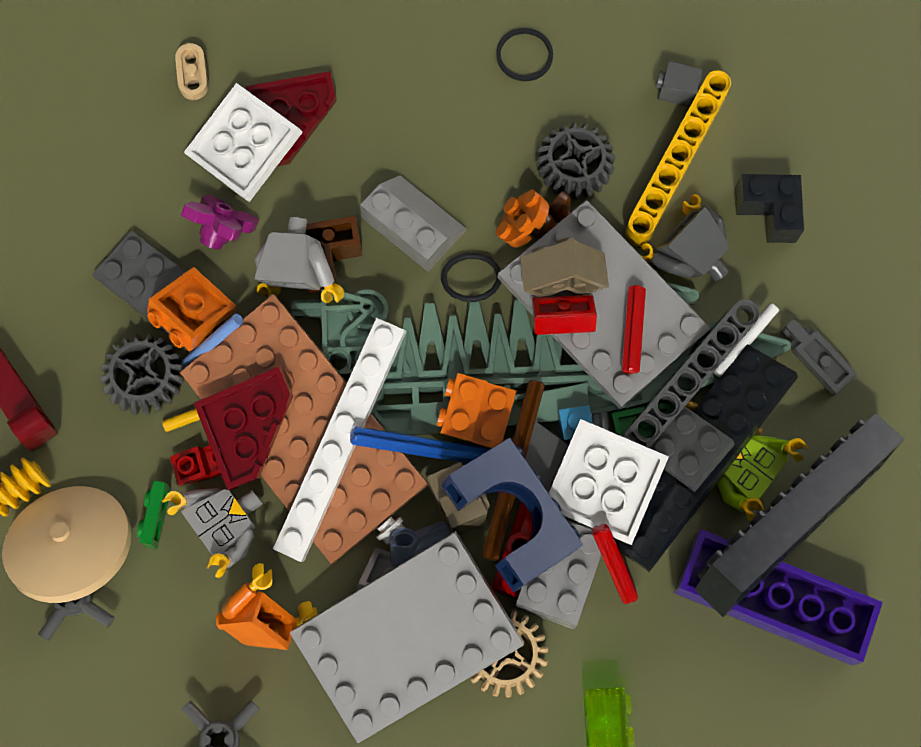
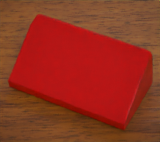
M593 295L532 298L534 332L536 335L595 332L597 313Z

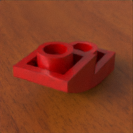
M210 445L203 448L196 446L170 456L178 486L204 481L221 475Z

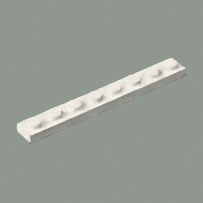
M376 318L274 545V550L297 561H305L356 445L350 443V432L355 426H365L407 331Z

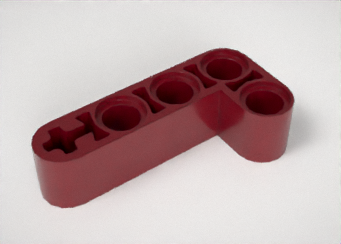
M0 348V408L7 417V424L14 435L25 447L33 452L58 435V432Z

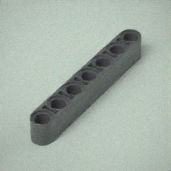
M744 299L729 308L621 436L650 448L759 318L757 305L751 300ZM737 309H742L747 313L748 321L746 323L741 322L737 318ZM720 331L727 334L729 338L728 345H722L718 342L717 332ZM698 354H704L709 358V368H703L698 364ZM679 377H685L690 381L691 387L689 391H683L679 388L677 383ZM660 399L670 403V414L666 415L659 411L658 401ZM645 422L649 424L652 430L650 438H644L639 434V423Z

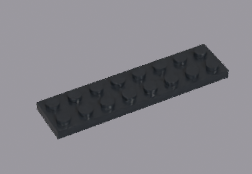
M748 344L693 411L733 439L735 445L695 492L663 469L632 545L614 538L619 551L646 571L650 572L797 380V372Z

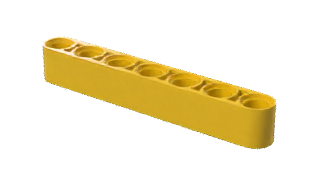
M716 70L706 76L631 214L625 230V239L632 246L641 247L642 244L648 243L724 103L731 86V79L725 72ZM711 86L718 87L721 91H715ZM698 109H704L709 114H702ZM685 132H692L696 137H689ZM673 155L681 156L684 161L675 160ZM666 178L672 184H663L659 179ZM654 202L659 208L652 209L646 203ZM642 226L646 232L638 233L633 227Z

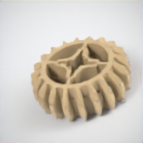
M515 610L512 611L510 620L520 636L523 635L526 638L531 650V661L529 663L524 660V657L515 650L510 653L514 654L512 660L506 658L498 668L496 667L497 661L492 664L488 673L483 669L472 677L471 682L473 684L477 683L480 678L485 681L481 686V691L483 692L488 689L489 684L495 686L492 694L494 697L499 695L500 688H505V696L510 698L512 695L511 687H515L517 693L522 695L524 688L521 683L523 682L532 689L535 683L530 676L533 675L539 679L543 676V673L536 669V666L545 667L548 663L547 660L538 658L539 654L548 653V647H538L537 643L545 640V635L542 634L534 637L533 633L539 628L538 624L535 623L528 629L525 625L529 617L525 615L519 623L515 621L517 617V611ZM505 666L520 668L525 672L511 680L496 678L500 670Z

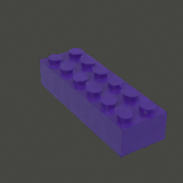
M700 529L694 535L673 593L714 609L695 591V588L701 581L698 574L708 565L706 562L719 549L723 551L729 545L728 542L730 540ZM781 562L727 615L853 666L864 662L883 602Z

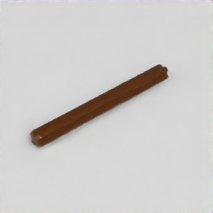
M536 380L528 382L512 441L514 445L521 448L525 458L545 387L544 383ZM506 492L498 493L482 552V557L492 561L499 559L515 499L514 495Z

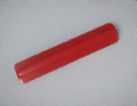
M641 285L630 286L627 293L621 368L627 374H637L640 372L646 289Z
M605 523L595 526L592 529L593 537L624 604L636 602L638 599L637 590L609 526Z

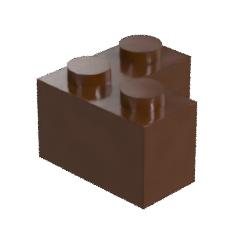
M356 216L307 224L305 235L320 241L335 280L332 284H337L333 261L362 256ZM320 286V290L308 289V293L321 292V289H324V287Z

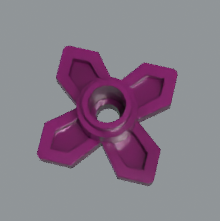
M209 194L203 196L200 203L193 201L185 203L181 213L182 217L194 223L202 224L199 231L201 235L200 242L212 249H222L228 240L235 241L239 239L242 232L251 233L255 231L259 222L258 218L246 212L235 211L232 207L226 205L224 201Z

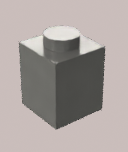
M669 61L666 72L660 70L656 87L661 88L658 99L690 107L696 97L703 69Z

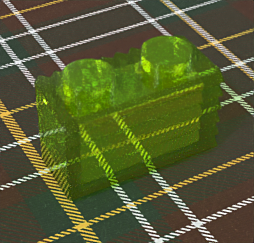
M624 687L583 690L587 747H634L633 727H627V714H632V701L630 694H625Z

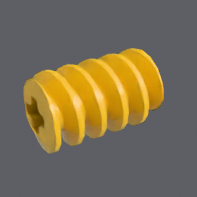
M22 457L21 463L23 468L19 469L12 464L10 466L12 476L10 477L0 472V514L6 517L9 515L8 505L14 509L20 507L18 497L25 502L30 501L29 490L37 495L40 494L41 487L39 483L48 488L51 486L49 479L35 461L30 462Z

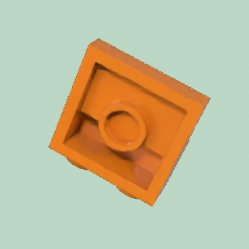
M193 267L149 298L147 316L154 327L160 328L162 326L169 332V338L176 347L182 348L184 346L190 352L213 333V329L234 314L237 305Z
M457 373L456 379L449 378L445 396L450 397L447 409L441 408L436 426L442 427L440 434L488 448H494L503 442L516 390Z

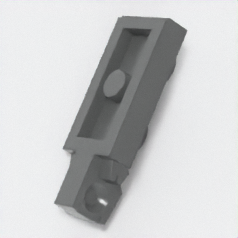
M795 319L781 330L791 344L790 349L792 353L832 396L857 376L852 367L817 330L812 331L809 327L804 330Z

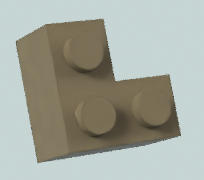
M574 238L560 239L557 241V244L550 247L534 248L532 253L520 257L524 292L546 297L569 290L580 295H587L609 288L605 253L592 248L591 245L580 243Z
M461 462L426 477L430 492L443 521L449 527L450 534L456 531L458 535L484 525L489 513L488 508H490L488 499L484 495L458 511L442 488L441 483L448 475L463 467Z

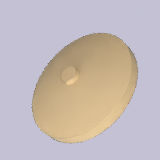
M73 486L52 491L29 504L11 524L5 536L2 549L5 571L17 589L34 600L47 603H62L83 598L104 586L123 565L128 555L132 538L129 519L120 503L113 496L100 489Z

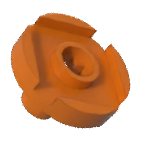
M533 189L522 194L517 199L511 197L504 205L503 211L505 214L496 229V236L513 248L525 245L532 239L529 234L534 228L540 230L545 223L549 212L548 202Z

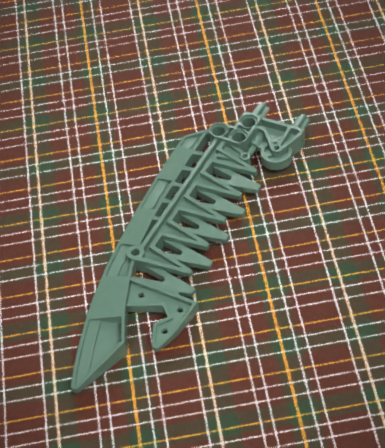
M667 283L688 306L698 300V291ZM365 289L355 294L344 292V297L339 302L335 301L332 293L333 300L329 303L323 302L322 299L292 300L291 309L294 318L322 317V352L331 364L336 360H344L347 363L345 368L337 371L348 382L376 318L385 322L388 321L389 310L386 299L375 290ZM514 300L509 342L501 314L494 315L491 347L479 301L469 303L464 346L456 316H449L445 347L435 304L425 303L419 348L411 317L404 318L403 329L407 332L371 413L388 432L412 436L440 434L442 427L436 426L441 408L447 409L450 397L445 396L449 378L456 379L457 373L513 390L527 389L530 380L544 383V388H559L543 391L535 420L539 424L558 421L557 414L561 409L589 405L591 415L599 414L601 411L608 413L648 404L703 338L624 407L619 409L576 362L575 365H560L562 347L550 334L537 335L535 345L527 310L519 300ZM715 321L712 324L708 325L710 327V330L718 321ZM720 331L717 332L718 342L722 345H728L729 338L727 334ZM760 333L750 346L774 359L789 351L791 344L788 340ZM520 341L525 343L530 362L529 367H515L517 346ZM474 343H479L485 368L469 369ZM429 345L435 346L440 370L424 371ZM698 354V364L703 368H709V358L704 354ZM713 373L700 389L715 384L719 377ZM679 377L677 381L679 388L683 391H689L691 387L690 381L685 377ZM419 393H443V402L419 403ZM412 394L413 404L382 405L384 395ZM525 394L515 395L507 427L517 426Z

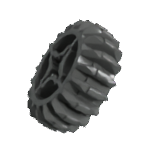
M574 121L571 123L570 129H568L562 123L559 132L552 129L549 137L542 139L543 146L538 148L537 155L539 158H537L536 165L540 167L539 176L546 177L544 181L545 186L554 184V194L563 190L568 195L574 193L575 198L578 200L581 197V193L584 192L589 198L592 196L593 190L599 193L602 190V184L607 185L609 183V175L613 174L615 168L612 165L615 162V154H611L613 150L612 144H605L607 141L606 134L597 136V127L589 131L587 130L588 125L585 123L582 125V128H577ZM564 146V155L560 156L558 160L553 161L552 156ZM598 160L599 167L597 170L587 175V167L592 165V162Z
M149 333L144 341L140 334H135L134 342H130L127 337H124L123 343L125 345L120 348L119 345L113 344V349L116 353L114 355L105 354V358L110 364L101 365V370L106 373L100 377L102 384L106 385L103 388V392L106 395H111L110 402L113 405L119 404V408L123 412L130 408V412L133 415H137L142 408L143 413L149 415L151 412L150 407L152 406L158 412H161L162 407L159 403L165 401L166 404L170 405L172 403L169 397L170 393L173 395H179L180 393L174 385H180L184 382V379L179 376L180 372L184 370V367L178 364L181 361V357L178 353H174L175 349L171 344L165 346V340L161 337L155 342L154 337ZM143 354V356L136 361L130 360L135 356ZM159 357L165 362L166 371L164 379H161L155 373L158 366L156 362ZM121 370H124L129 375L126 383L128 387L125 392L120 387ZM144 370H146L150 377L146 375L144 378L141 376V379H139L135 372L139 373L142 371L144 373ZM155 388L154 391L141 395L145 389Z

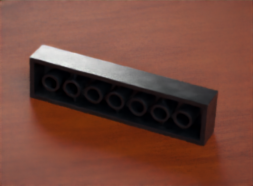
M876 413L867 421L861 418L851 428L850 434L846 438L844 436L839 438L830 448L831 451L827 455L822 454L811 465V470L807 474L801 473L790 485L791 488L787 492L782 491L770 503L771 507L766 512L761 510L750 521V526L745 531L739 530L730 539L729 545L723 551L719 549L706 562L708 565L698 574L701 581L695 588V591L723 618L869 480L902 443L904 438Z

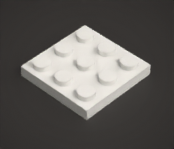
M236 83L184 153L250 202L302 134V131Z
M580 419L549 491V495L559 503L563 516L591 528L605 523L609 526L614 538L632 545L666 465L668 456Z

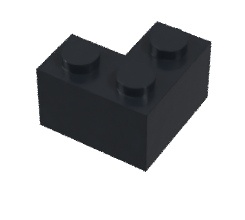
M741 175L735 187L736 215H765L767 243H796L804 231L801 175Z

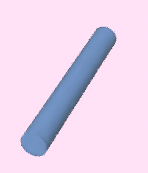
M238 314L230 317L180 361V365L185 369L201 354L214 349L243 324L242 317Z

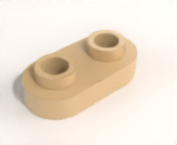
M193 43L184 44L178 48L175 54L178 86L185 98L198 100L204 97L208 91L206 59L200 46ZM191 59L196 60L193 64L187 63ZM192 85H198L197 89H190Z

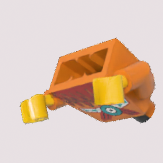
M258 563L252 569L253 580L250 583L246 582L224 602L222 611L216 616V626L220 630H225L244 645L288 650L292 639L291 630L316 616L317 609L312 607L310 601L303 602L298 606L299 617L294 618L265 593L257 592V589L265 590L270 588L273 580L272 570L270 569L264 574V564Z

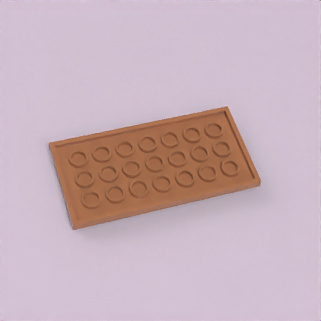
M273 294L243 319V324L211 351L201 354L182 370L180 374L202 400L275 367H282L293 398L261 476L290 512L347 382L280 299ZM370 413L364 428L386 431L374 415ZM356 445L313 542L330 564H334L428 486L429 483L404 453Z

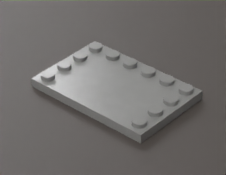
M586 200L499 272L497 278L533 315L532 298L539 297L524 292L521 256L532 253V250L537 247L555 245L558 240L563 238H574L580 243L591 245L592 248L605 253L609 288L587 294L594 297L597 313L595 332L550 335L615 405L621 409L710 331V327ZM641 285L646 289L640 372L637 374H627L621 369L627 293L630 286ZM564 290L546 297L580 296V294Z
M456 531L290 632L357 743H360L524 646L522 637Z

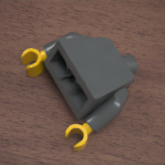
M693 194L690 198V202L693 205L683 201L682 211L687 216L656 247L658 252L656 254L653 253L652 246L644 243L641 245V249L649 254L641 257L648 264L652 262L654 267L667 273L685 278L703 276L708 273L714 281H719L729 271L720 260L729 249L724 220L706 205L701 206L700 196Z

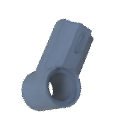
M444 521L416 531L409 528H400L390 534L391 565L394 568L450 535L449 527Z

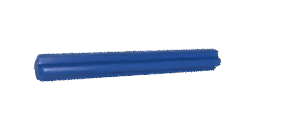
M355 426L350 432V443L352 445L469 463L491 449Z

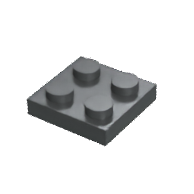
M684 407L652 444L650 449L668 456L664 470L695 492L735 444L733 439Z

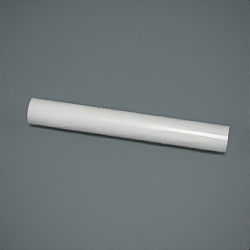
M768 304L759 315L753 327L714 371L717 377L722 376L747 344L751 345L779 312V309L774 304Z

